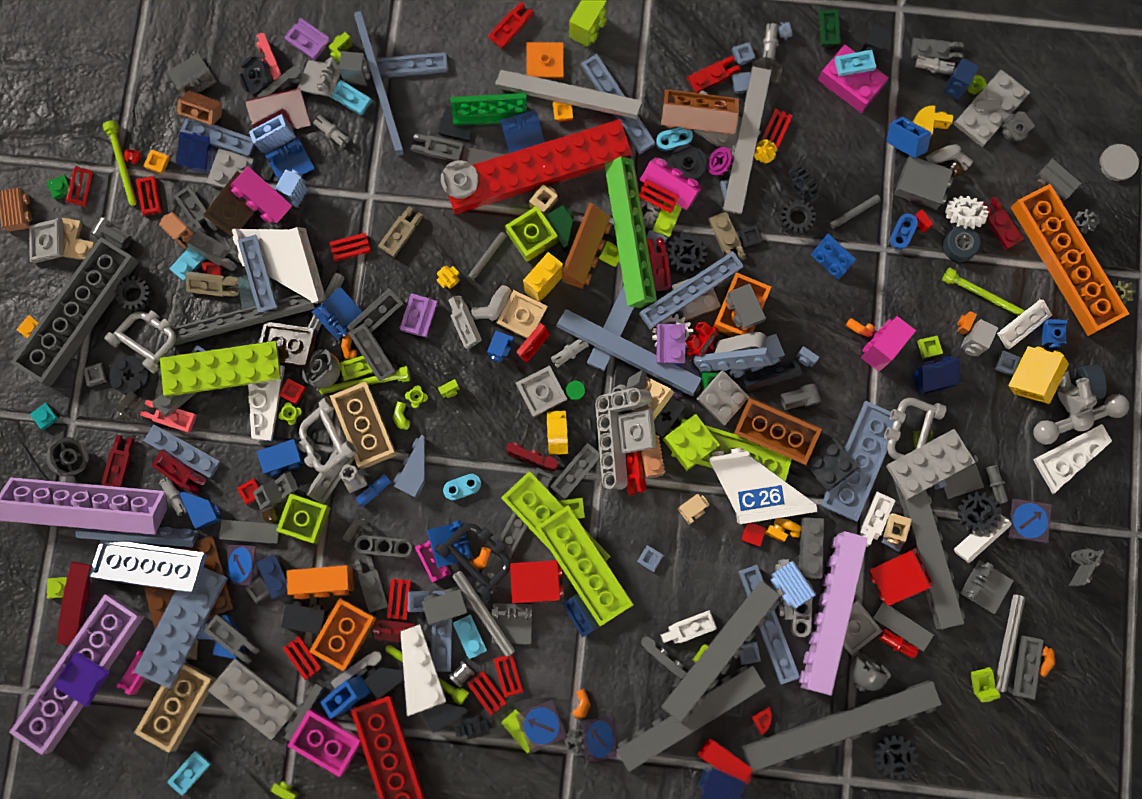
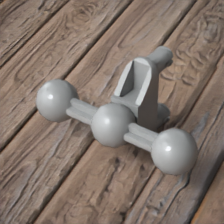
M1067 369L1057 388V393L1066 411L1070 413L1069 418L1056 423L1047 420L1041 421L1036 424L1033 435L1041 444H1052L1062 432L1070 429L1086 431L1092 427L1094 420L1108 415L1113 418L1123 417L1129 410V402L1123 395L1112 394L1106 398L1104 405L1093 409L1097 400L1096 396L1091 392L1089 379H1078L1076 381L1077 386L1071 383L1069 370Z

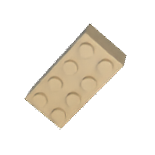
M366 381L330 396L347 441H350L357 449L354 459L358 468L363 470L397 456L371 388Z
M185 662L172 689L161 685L137 727L135 734L169 753L176 751L216 678Z

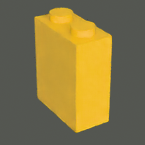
M548 252L523 280L525 293L532 299L541 302L561 280L563 264Z
M1028 346L1008 386L1015 395L1050 404L1069 363L1061 352H1049L1041 347L1033 348Z

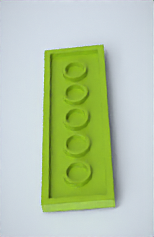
M276 341L160 358L163 395L165 397L281 380Z
M682 419L680 425H682V424H683L684 422H686L687 420H686V419ZM706 426L720 445L713 452L724 451V454L732 453L731 449L743 448V451H749L750 457L783 481H786L791 458L736 434ZM708 456L697 463L713 469L708 461Z
M529 471L501 499L547 546L535 526L563 509L564 506ZM587 532L590 539L592 540V542L594 543V545L596 546V548L598 549V551L600 552V554L606 562L610 558V555Z
M569 505L535 526L599 626H602L633 605Z

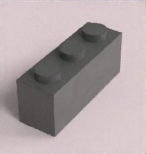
M388 288L347 325V328L352 331L365 323L370 332H372L396 311L403 302Z
M803 518L800 520L802 531L799 543V571L805 579H821L824 519Z

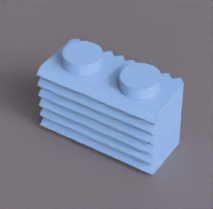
M282 114L249 131L253 143L264 155L296 138L291 124Z
M285 170L275 190L292 206L298 208L299 204H301L300 201H303L302 198H305L304 195L308 191L305 185L306 181L301 178L302 175L299 172Z
M793 561L771 574L773 577L771 582L777 590L781 589L784 594L782 598L788 607L796 608L816 595Z

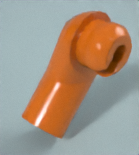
M852 318L846 324L854 332L866 337L872 336L873 332H875V327L872 324H867L865 327Z
M349 332L343 337L341 344L344 357L347 360L357 357V351L351 350L352 338Z
M482 547L480 556L472 558L470 562L478 570L485 568L491 549Z
M1043 646L1041 656H1044V662L1039 667V674L1046 677L1055 665V652L1052 648L1049 649L1047 646Z
M585 688L576 692L580 702L578 707L573 710V716L576 719L586 717L591 706Z

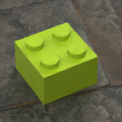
M581 0L569 20V38L586 47H589L591 42H595L598 37L599 28H603L607 21L606 14L608 9H606V0Z
M538 206L505 225L507 234L526 262L558 243V235Z
M696 414L665 436L663 440L686 471L720 446Z
M290 494L276 531L318 545L331 508Z

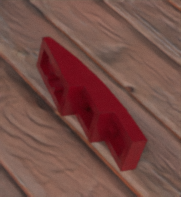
M73 561L70 564L60 610L57 644L70 646L80 631V625L84 623L85 604L89 602L91 578L89 573L91 564Z

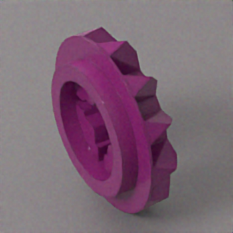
M727 147L716 149L708 160L709 172L715 176H723L724 171H729L728 167L733 165L731 161L734 159L732 151Z

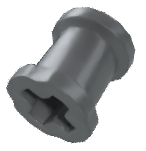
M462 661L461 666L453 674L450 673L449 677L461 688L463 682L470 675H474L475 672Z

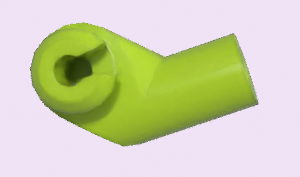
M397 402L393 413V420L398 428L407 430L410 427V421L406 420L403 415L406 404Z

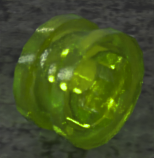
M976 75L967 89L972 94H979L985 88L986 81L982 76ZM978 82L980 85L975 88L973 85Z

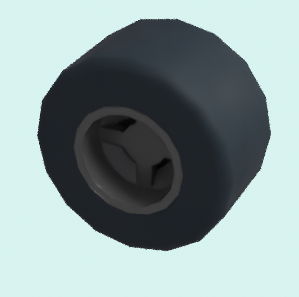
M964 226L955 227L943 241L945 254L955 262L970 260L977 254L981 246L979 234L969 226H967V229H964Z
M1100 365L1079 367L1076 372V381L1081 378L1089 379L1092 394L1096 396V399L1104 398L1107 390V380L1103 368Z

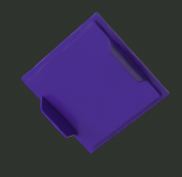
M76 651L59 675V679L54 687L84 706L89 707L110 671Z

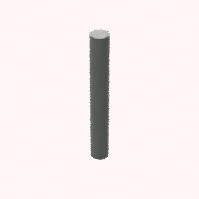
M875 195L830 223L831 228L839 227L880 202V197Z
M500 232L468 275L470 279L475 280L507 237L505 233Z

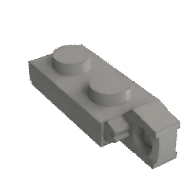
M455 296L448 300L452 307V315L450 316L464 348L469 349L482 339L461 296Z

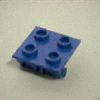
M536 110L500 120L509 153L545 143Z
M298 137L265 155L278 180H280L285 170H295L304 175L315 169Z
M829 234L825 236L811 254L838 280L856 260Z
M339 287L312 313L338 340L348 334L349 329L347 325L360 315L362 310Z
M455 521L453 524L427 530L437 568L458 563L451 554L446 559H443L434 550V547L438 543L443 545L463 525L462 521ZM465 533L454 546L470 560L473 556Z

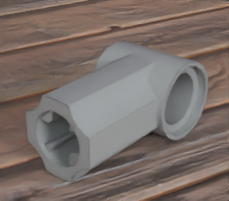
M349 464L342 467V471L339 474L349 493L368 485L361 469L357 470L355 466H350Z

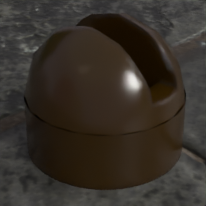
M951 161L947 167L954 172L951 177L959 176L964 170L954 161Z
M277 508L262 512L263 519L266 522L274 523L277 521L279 515Z

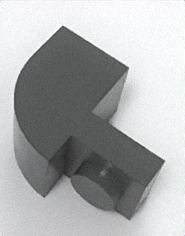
M287 472L276 481L261 485L253 494L262 510L288 500L290 494L295 495L294 492L298 490V487L291 472Z

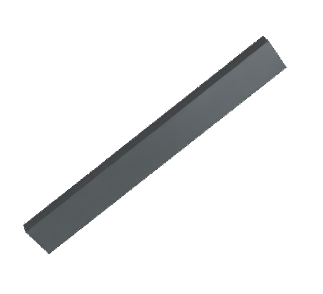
M298 294L276 300L278 308L263 313H258L257 307L253 306L173 327L171 329L176 334V342L173 346L315 309V305L311 303V300ZM164 335V344H165V343L167 342V340H168V336H167V335Z
M536 468L533 473L548 489L554 476L539 468ZM514 511L498 540L506 546L507 549L504 552L510 560L528 527ZM492 552L487 566L483 568L481 573L490 581L502 569V560ZM476 581L473 587L475 592L476 589L481 585L478 581ZM496 586L491 590V594H493ZM477 593L483 604L486 606L490 598L486 601ZM467 599L465 602L466 607L476 612Z

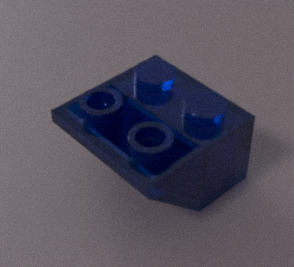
M947 356L941 358V361L936 363L933 360L922 363V366L917 367V370L912 375L918 395L955 387L961 383L960 358Z

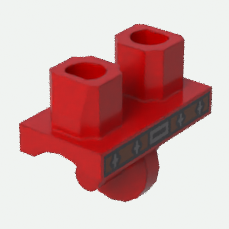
M700 322L695 327L698 336L690 335L685 340L689 347L686 351L689 356L692 354L698 356L706 353L713 354L715 351L713 344L714 338L719 333L718 328L710 327L706 322Z

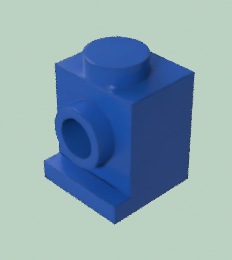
M1048 319L1042 323V346H1049V349H1059L1066 344L1067 320Z
M495 331L487 351L488 356H491L490 359L501 363L504 356H508L511 349L509 343L513 345L514 338Z

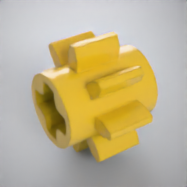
M761 140L756 144L754 156L760 162L769 163L775 158V151L778 149L774 142Z
M446 265L437 273L439 277L437 282L443 288L447 286L450 289L460 281L457 277L460 273L454 266L449 268Z

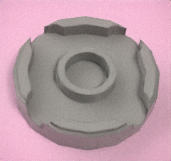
M1115 144L1108 147L1100 157L1101 170L1108 178L1114 181L1126 180L1136 173L1139 159L1131 147L1124 144Z
M451 162L442 171L441 185L449 196L456 199H464L471 196L477 189V171L468 162Z

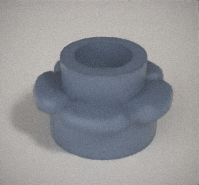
M781 22V26L778 27L780 37H784L787 40L788 37H792L789 22Z

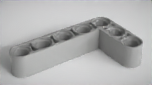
M631 388L601 395L596 400L601 475L603 486L607 489L622 490L626 487L628 481L625 454H621L617 415H621L625 411L649 406L652 401V395L648 390Z

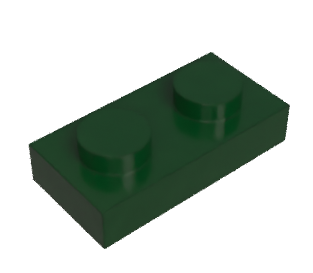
M838 9L820 10L818 14L821 47H839Z

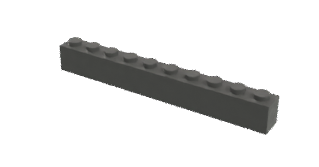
M925 681L744 745L742 748L749 767L756 771V773H761L768 770L767 766L773 764L776 767L786 764V760L792 757L794 760L805 757V753L813 751V753L823 751L826 745L831 744L832 747L843 743V739L849 737L850 740L862 737L861 733L869 731V733L881 730L880 726L885 724L889 727L899 724V720L906 717V720L916 718L919 712H933L937 710L936 706L941 705L933 681Z

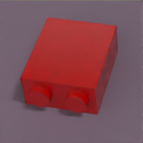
M916 548L870 569V578L874 584H877L880 590L879 596L883 602H886L887 606L931 588L934 585Z
M557 560L510 563L513 604L560 601V596H564L563 584H559L558 578L562 576V567L558 565Z
M709 737L697 753L701 758L741 787L743 784L747 785L753 777L751 773L753 771L752 768Z

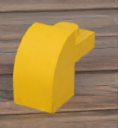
M928 106L919 111L913 122L930 131L932 136L933 127L948 129L953 122V115H948L946 112L935 113V106Z
M566 411L547 412L549 455L568 454Z

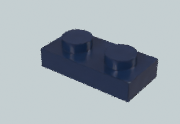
M579 593L562 603L582 638L599 628Z

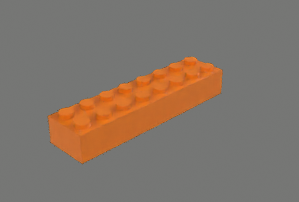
M1051 184L1017 200L1011 206L1012 211L1087 336L1129 315L1128 310Z

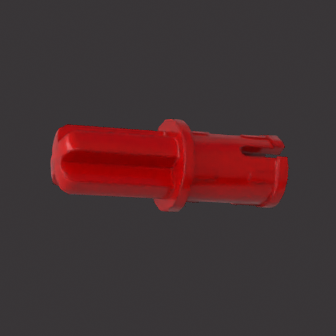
M887 629L881 632L880 635L882 636H879V640L892 646L894 651L898 650L910 658H915L918 649L906 642L902 636L898 637Z

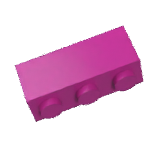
M656 157L649 162L640 178L642 182L649 179L678 194L680 197L676 204L685 210L692 206L702 189L695 179L687 178L681 170L668 166L665 160L657 159ZM653 188L654 190L658 191L672 201L674 200L673 197Z

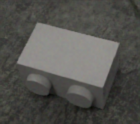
M980 319L971 326L960 348L964 349L968 355L979 356L989 349L998 327Z

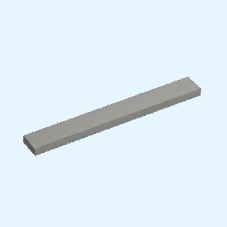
M754 66L752 68L723 211L742 214L771 70Z
M504 70L500 71L495 83L498 89L526 93V95L634 119L638 118L642 106L641 100Z

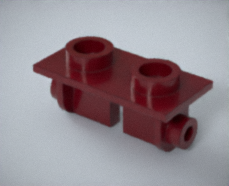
M377 619L376 625L373 628L374 639L401 642V631L415 627L416 624Z

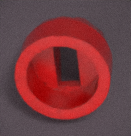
M126 149L124 155L126 162L130 163L132 160V164H136L140 159L141 153L136 150Z

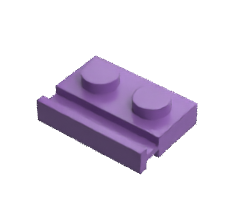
M301 18L284 37L286 42L314 61L324 50L325 45L330 42L329 37Z
M411 293L400 330L427 338L438 301Z
M657 324L656 363H685V324Z

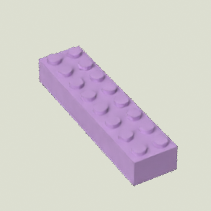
M10 478L0 493V521L156 534L167 511L165 491Z
M844 531L832 539L831 548H833L832 556L829 555L826 565L829 567L828 574L823 577L822 586H824L823 594L819 595L817 605L820 606L819 612L815 613L813 618L815 629L814 633L811 632L808 644H811L810 650L805 653V671H801L799 678L801 688L827 695L832 694L867 544V537Z
M105 594L9 733L41 755L52 753L84 706L54 687L66 664L70 662L77 651L108 670L145 616L114 595Z

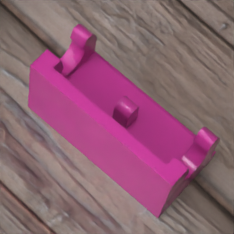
M430 540L415 546L433 583L451 575L448 566L437 568Z
M141 649L137 651L134 660L116 685L117 688H123L128 695L136 694L146 679L134 673L144 653Z

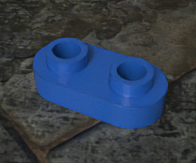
M904 214L898 220L889 240L890 245L894 249L902 250L909 244L918 224L914 215ZM904 223H908L909 227H905ZM896 239H900L902 243H897Z

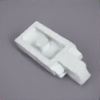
M876 492L861 527V533L864 534V537L868 538L866 547L870 546L873 538L877 540L882 534L895 503L894 499L879 492Z
M709 610L674 623L672 626H669L670 632L662 634L661 638L663 643L673 639L676 644L717 628Z

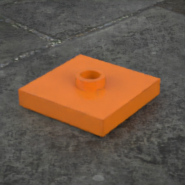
M563 42L527 43V76L541 79H563Z

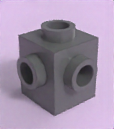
M1025 112L1009 115L1004 119L1005 123L1001 126L1004 130L1002 134L1006 139H1011L1012 141L1025 139L1029 135L1028 132L1035 127Z

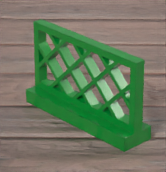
M526 93L450 97L453 125L499 124L502 119L527 113Z

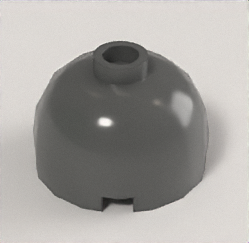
M318 349L312 353L309 367L303 368V379L308 384L317 388H327L338 380L341 364L338 358L330 351Z
M71 437L55 441L48 449L46 455L49 469L61 477H71L82 472L89 460L88 450L85 445Z
M858 653L853 658L849 668V673L855 682V687L861 691L866 689L875 691L883 688L891 676L890 671L883 665L879 667L875 663V659Z

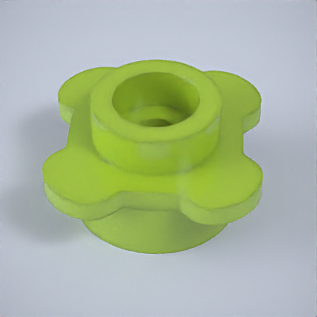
M416 385L405 394V398L410 400L413 408H418L419 404L428 400L427 394L422 392V388L419 385Z
M286 403L279 413V418L288 421L290 425H294L302 411L300 408L293 407L291 403Z

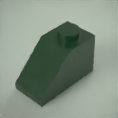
M562 205L547 214L545 218L558 235L559 246L563 252H566L572 233L574 216L569 209L566 210Z

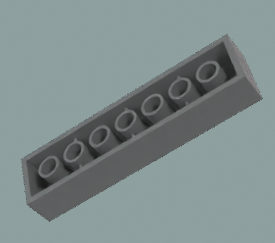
M100 237L10 363L39 382L51 387L115 297V290L118 291V288H116L117 284L121 286L122 283L120 281H126V277L130 276L139 262L131 255Z

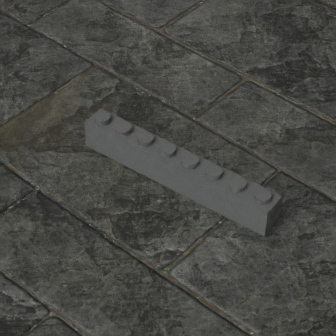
M894 480L904 517L912 519L908 532L913 549H917L934 582V585L926 589L925 592L936 629H944L964 624L965 614L958 603V590L953 586L952 580H954L952 570L947 565L948 555L946 550H943L941 544L943 541L942 534L936 527L937 517L935 512H932L930 506L932 503L931 496L924 490L906 500Z
M760 581L661 708L679 723L683 720L687 722L693 714L691 709L694 705L697 704L699 706L706 698L704 695L705 691L708 688L712 690L717 684L718 680L716 677L719 673L725 674L731 666L728 663L732 657L737 658L743 651L741 645L745 641L750 642L756 634L753 632L756 626L761 627L768 619L765 616L769 610L774 611L779 605L778 598L780 595L763 581Z
M744 665L736 670L738 674L731 678L728 675L720 680L721 685L712 690L708 688L704 693L706 698L699 706L697 704L694 705L691 709L693 714L687 722L683 720L679 723L671 715L664 720L660 717L652 722L653 727L646 730L644 727L636 732L634 739L629 741L626 738L618 743L619 748L616 751L628 772L765 688L766 686L755 668Z

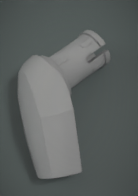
M956 144L943 147L926 156L927 161L934 164L954 160L964 170L973 162V160L961 152V147Z
M502 285L493 295L488 307L472 308L473 320L489 318L492 321L497 320L511 296V289Z

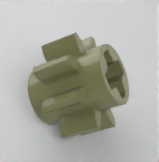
M1119 281L1118 285H1112L1123 304H1126V300H1134L1132 296L1136 291L1131 288L1132 283L1125 284L1124 281Z

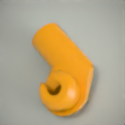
M782 517L775 518L774 524L791 530L790 535L792 537L798 538L801 536L802 528L800 525Z

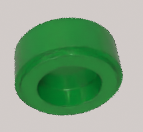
M572 381L566 387V395L571 400H580L585 394V387L579 381Z

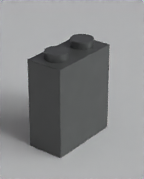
M910 155L904 164L894 195L937 210L941 204L944 205L948 194H945V192L952 184L953 177H951L953 170L914 158Z

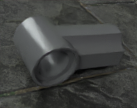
M103 217L99 218L90 232L97 238H104L121 250L127 248L131 243L132 237L129 234L116 228L114 224Z
M816 383L780 395L785 411L801 406L809 407L822 402Z

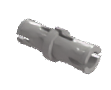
M771 23V27L770 24L766 26V38L763 41L765 46L763 61L765 62L775 61V49L778 45V25L775 23Z
M918 55L915 67L931 70L932 73L941 72L952 75L955 63L939 60V58L932 59Z
M322 115L317 117L319 121L317 119L314 120V125L321 129L326 137L332 138L341 147L345 146L343 141L348 143L349 138L340 132L335 124H331L323 118Z
M578 339L571 345L564 346V349L555 356H552L551 360L553 363H556L555 366L558 368L570 358L574 359L576 354L589 347L586 341Z
M166 478L167 481L162 479L159 484L165 491L166 499L168 502H171L177 516H181V512L183 514L187 513L180 496L181 492L177 491L172 480Z

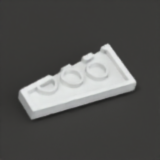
M280 365L281 380L248 385L251 437L254 440L273 441L280 399L279 393L281 392L285 367Z
M1103 424L1033 460L1053 494L1111 443L1112 440Z
M421 625L401 631L408 716L446 702V698Z

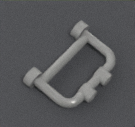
M152 310L149 313L136 311L130 314L113 334L108 332L104 339L115 348L122 341L144 356L146 359L142 365L150 372L155 373L159 369L157 364L160 358H163L175 344L176 334L171 329L173 325L166 319L160 322V317ZM141 318L168 336L167 342L156 354H153L123 334L135 320Z
M324 397L319 402L320 407L301 423L299 428L301 441L297 444L302 452L305 453L307 451L308 456L304 459L305 463L309 467L314 466L316 471L320 473L330 471L345 457L351 458L357 453L356 447L350 441L342 444L328 415L335 409L328 397ZM320 416L338 451V454L325 465L320 463L321 457L315 452L313 448L314 443L307 435V428Z
M906 398L901 401L898 409H893L890 413L889 419L894 421L892 428L888 427L884 433V438L889 439L887 450L891 458L897 460L904 456L895 450V444L900 438V427L905 420L907 406L912 405L927 411L917 448L927 442L933 418L941 420L946 413L945 405L939 403L931 405L915 398Z

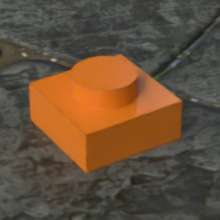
M970 311L966 315H962L957 323L959 325L957 332L962 335L969 332L977 314Z

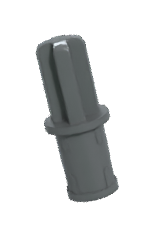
M998 465L985 468L991 484L989 487L993 488L996 501L999 504L1008 502L1003 486L1005 481L1002 480Z

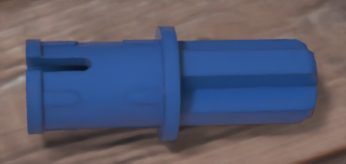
M382 474L372 485H368L369 487L356 498V501L364 507L375 496H380L379 493L392 482L385 474Z

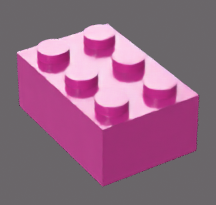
M844 45L822 70L818 81L862 113L884 87L888 77L878 69L838 77L834 61L835 57L855 53L848 46Z
M246 167L230 185L232 187L231 191L237 197L246 199V205L253 211L258 210L262 214L260 217L268 224L271 222L273 224L277 223L292 207L288 201L250 167Z
M898 316L893 321L889 319L876 332L874 338L863 348L864 354L861 358L879 372L893 360L916 330Z
M310 709L293 735L288 747L340 777L344 775L359 749L361 740L359 735L315 709Z

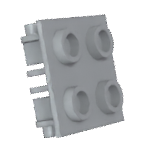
M332 57L327 59L326 63L309 60L298 88H301L303 92L332 97L341 74L336 60Z

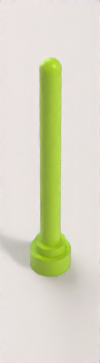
M107 121L103 124L104 132L110 136L129 204L135 206L137 201L117 136L120 130L117 121Z
M950 267L942 278L943 282L947 284L956 283L1018 316L1025 312V310L959 277V274L956 273L957 271Z
M408 366L400 367L399 370H396L395 373L380 382L374 376L333 384L327 388H320L319 392L327 394L342 391L365 381L369 385L393 380L407 382L411 380Z
M391 645L386 646V652L403 663L402 652ZM439 678L442 690L450 694L454 702L461 706L469 692L463 688L456 689Z

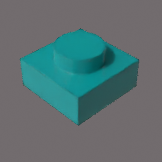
M44 403L30 414L41 430H45L59 419L47 403Z

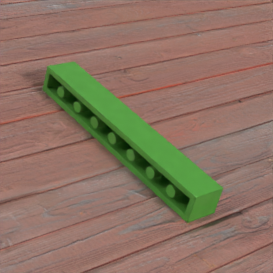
M620 156L605 164L606 178L627 306L642 308L656 302L657 298L634 161Z

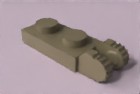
M410 206L407 207L402 216L398 217L378 246L394 258L423 217V214L418 213L411 223L408 222L407 219L413 212V208Z
M727 212L709 218V223L723 254L728 255L731 253V250L736 249L741 261L745 260V253Z
M187 272L185 274L187 292L215 296H238L240 294L237 288H225V285H238V278L230 276L224 278V276Z

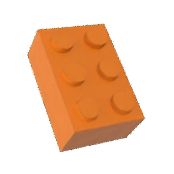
M735 273L728 292L750 284L761 309H763L771 286ZM724 300L714 327H717L719 332L731 337L753 332L755 326L744 331L736 326L733 319L735 316L733 310H729Z
M345 565L287 570L288 595H293L294 599H309L310 595L313 594L314 597L318 598L330 597L329 593H334L337 596L349 595V591H354L353 567Z
M339 598L309 652L342 671H346L350 668L377 618L350 602Z

